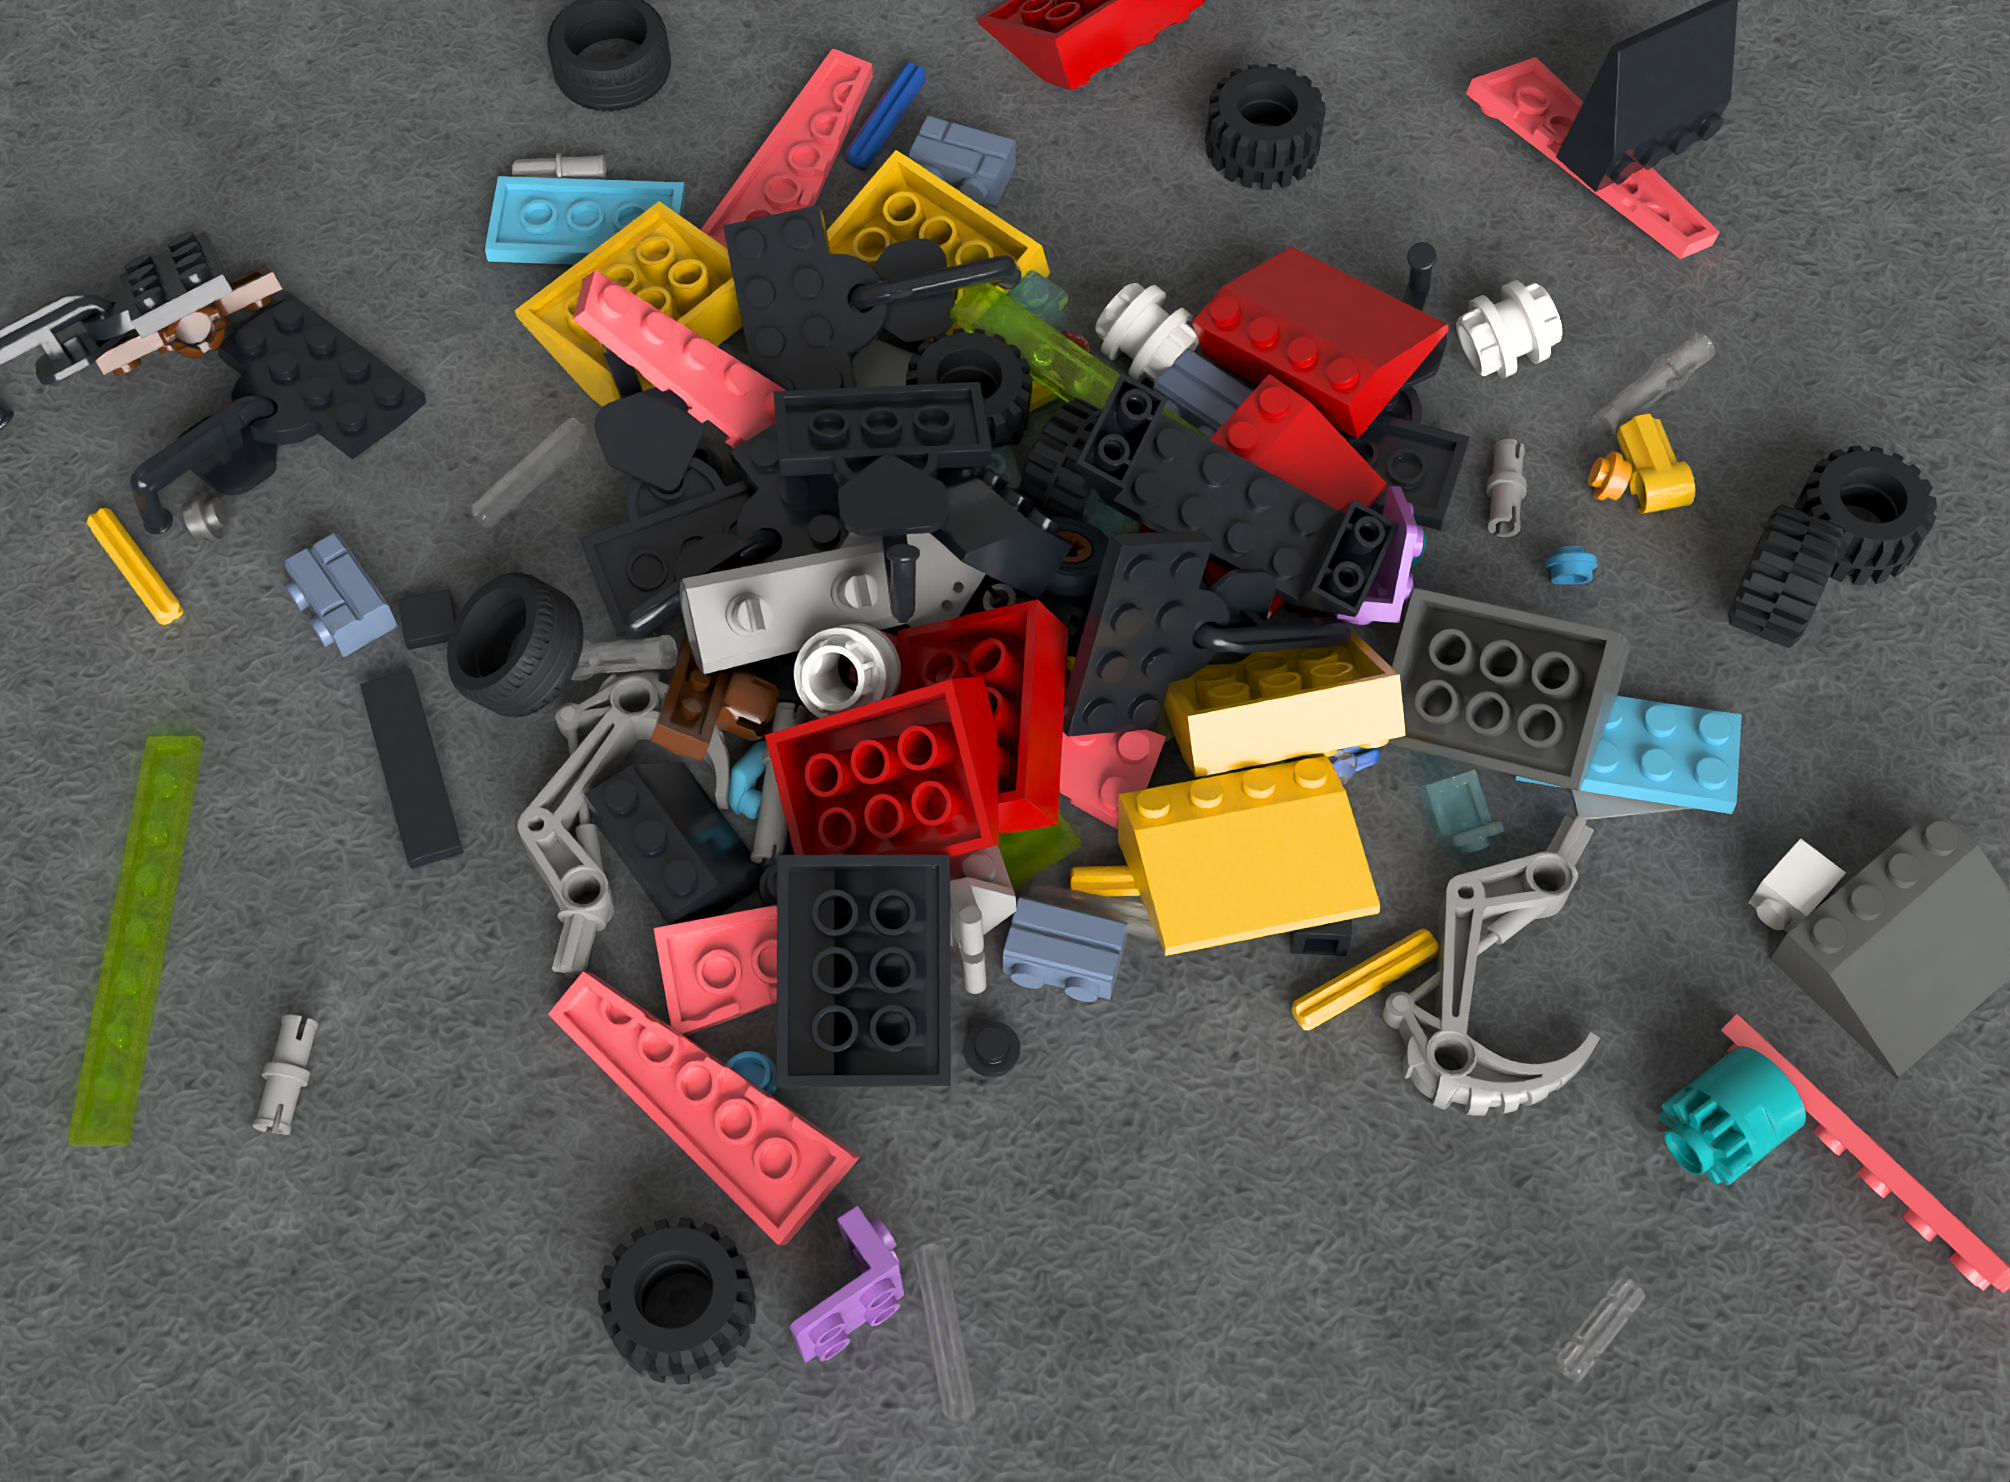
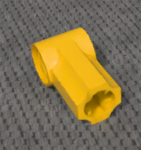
M1651 414L1634 416L1629 422L1619 426L1616 438L1625 460L1632 464L1629 488L1631 495H1637L1641 508L1637 509L1638 513L1644 514L1691 505L1695 497V483L1692 471L1685 461L1677 462L1660 419L1653 418Z

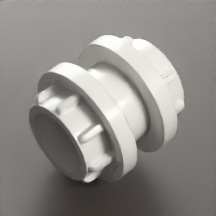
M1514 280L1503 285L1501 288L1502 301L1494 305L1484 295L1468 302V312L1458 318L1456 330L1461 347L1478 374L1486 376L1497 371L1501 379H1504L1516 373L1517 357L1526 354L1534 364L1550 358L1551 346L1561 341L1562 325L1551 297L1537 283L1524 286L1520 281Z
M1132 283L1125 286L1110 301L1100 315L1095 330L1103 340L1101 352L1110 360H1115L1124 352L1133 360L1128 374L1139 383L1146 377L1155 383L1169 367H1173L1174 362L1187 349L1194 352L1197 348L1199 340L1195 330L1191 327L1194 317L1184 308L1176 310L1171 315L1161 308L1166 298L1164 291L1156 285L1145 289L1138 283Z
M860 623L844 624L815 634L801 648L794 666V681L797 693L803 704L819 718L893 697L898 690L901 680L900 659L892 642L876 628ZM841 654L849 658L857 670L858 685L856 691L849 689L840 678L838 662Z

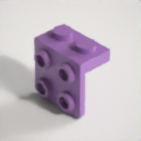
M1399 486L1388 487L1383 516L1399 525L1360 611L1355 617L1336 614L1337 619H1344L1347 622L1358 625L1369 624L1372 621L1399 623L1403 604H1409L1413 591V575L1409 572L1412 558L1419 557L1422 551L1423 529L1422 526L1416 524L1413 517L1412 503H1407L1404 493Z
M858 1205L837 1220L845 1251L861 1275L803 1314L790 1325L798 1352L806 1363L815 1356H818L820 1361H826L841 1352L850 1342L847 1334L866 1321L870 1326H876L884 1322L899 1309L900 1304L897 1300L904 1296L899 1270L900 1262L893 1250L896 1247L893 1237L879 1217L876 1216L868 1221Z

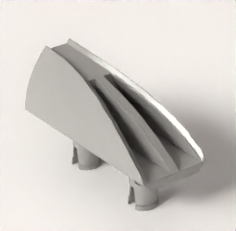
M882 541L683 578L680 582V605L688 643L696 664L703 674L799 651L815 634L844 624L860 623L874 627L877 630L907 624L898 623V620L893 617L890 610Z

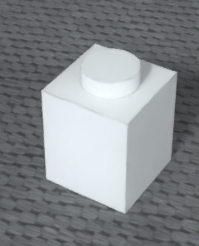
M1800 838L1764 878L1748 903L1756 908L1758 917L1767 926L1775 930H1785L1789 933L1828 899L1846 872Z

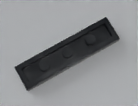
M405 670L360 684L410 868L414 869L464 853L412 670Z

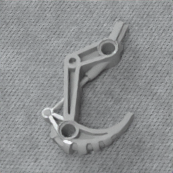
M646 669L642 673H630L619 678L614 673L603 682L596 695L579 705L576 703H566L557 710L555 719L560 733L568 740L570 757L521 814L517 823V829L526 852L559 908L557 918L564 923L552 970L564 973L565 977L576 978L583 971L586 972L595 933L606 928V924L611 920L615 912V901L603 870L597 826L591 824L590 810L584 793L614 776L638 740L651 739L668 686L664 683L662 673ZM636 706H647L639 712H628ZM715 724L710 745L704 755V759L709 763L716 775L715 798L718 809H729L730 758L728 749L724 745L725 738L722 729ZM583 735H587L584 741L579 745L578 738H580ZM575 832L577 841L572 837ZM585 894H599L591 903H576Z
M1565 816L1545 851L1453 877L1447 885L1439 908L1438 945L1440 949L1437 954L1436 974L1410 994L1395 992L1387 998L1383 1009V1018L1390 1027L1399 1029L1407 1048L1403 1058L1404 1078L1411 1077L1417 1089L1432 1099L1431 1104L1445 1110L1452 1102L1464 1105L1466 1115L1485 1116L1489 1107H1495L1499 1114L1516 1111L1520 1103L1524 1106H1531L1545 1099L1548 1093L1560 1089L1572 1079L1586 1063L1599 1042L1600 1037L1590 1032L1581 1046L1566 1057L1549 1063L1526 1064L1503 1058L1467 1035L1477 956L1494 943L1497 945L1503 944L1534 919L1553 916L1563 908L1578 879L1575 865L1594 832V829L1585 825L1587 820L1576 816L1574 820ZM1542 880L1548 882L1556 891L1542 890L1536 885L1535 881ZM1488 926L1486 928L1487 935L1479 940L1481 927ZM1436 988L1435 1016L1415 1005V1003ZM1440 1055L1452 1057L1457 1061L1460 1069L1455 1071L1446 1070L1437 1063L1435 1057Z

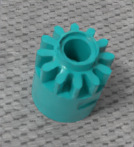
M1744 1046L1733 1049L1663 1103L1661 1106L1664 1111L1658 1115L1659 1119L1669 1127L1664 1131V1139L1674 1159L1693 1175L1700 1176L1706 1172L1709 1180L1715 1186L1721 1182L1727 1186L1803 1127L1806 1121V1112L1801 1097L1788 1077L1762 1053Z

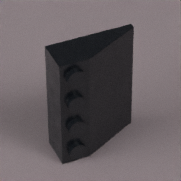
M1738 0L1708 1L1612 45L1556 158L1594 192H1597L1612 183L1617 185L1623 183L1631 174L1643 168L1646 170L1653 168L1661 159L1671 154H1681L1689 145L1701 139L1707 141L1712 138L1721 128L1724 122L1721 116L1731 100Z
M777 855L776 1087L951 1086L950 855Z

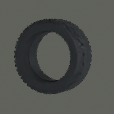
M576 0L566 6L556 16V19L553 20L550 26L547 48L555 81L562 93L577 105L580 104L582 107L586 106L587 109L602 110L603 112L626 110L630 107L633 108L636 105H641L642 102H646L649 98L654 97V94H657L659 89H662L663 84L666 83L671 67L666 27L659 13L644 0ZM607 39H625L641 45L631 55L612 62H592L578 57L588 46Z
M520 572L507 573L483 585L470 597L460 611L449 637L447 649L448 670L451 682L456 690L466 699L506 717H524L541 710L562 692L578 665L583 646V621L577 605L562 591L530 574ZM524 629L522 638L515 652L506 662L508 653L513 642L515 641L519 633Z

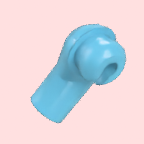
M765 741L755 742L731 769L729 805L738 816L743 813L749 819L758 818L762 792L755 790L757 779L766 770V765L761 761L763 750L768 748Z

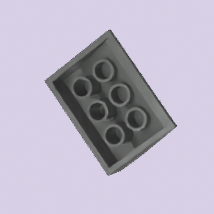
M1413 588L1392 668L1400 675L1406 736L1391 738L1387 744L1580 791L1618 695L1631 643L1621 632Z
M1935 806L1787 933L1770 959L1892 1076L1898 1079L2010 978V891L1979 844Z

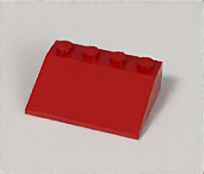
M1006 0L977 18L979 25L1044 82L1072 90L1086 85L1090 81V77L1101 69L1120 63L1124 58L1123 55L1137 46L1151 43L1157 38V33L1168 26L1188 19L1190 12L1204 4L1205 0Z
M1294 247L1286 249L1222 286L1192 321L1206 358L1258 386L1269 374L1310 401L1332 426L1359 439L1449 331L1448 324Z
M1270 374L1210 438V441L1337 510L1342 509L1353 499L1369 507L1386 488V482L1310 401ZM1141 524V533L1156 532ZM1207 560L1201 581L1211 587L1229 571ZM1274 596L1266 621L1271 620L1285 604L1284 600Z
M1038 599L898 630L896 651L901 664V680L895 696L949 679L983 676L997 729L999 833H1013L1058 825L1068 627Z
M983 676L949 679L765 735L794 855H950V857L999 845L997 729Z

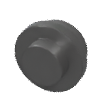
M200 491L193 495L192 500L186 501L183 504L184 520L194 538L198 540L207 538L210 541L223 538V527L228 526L229 516L224 503L219 498H214L207 491Z

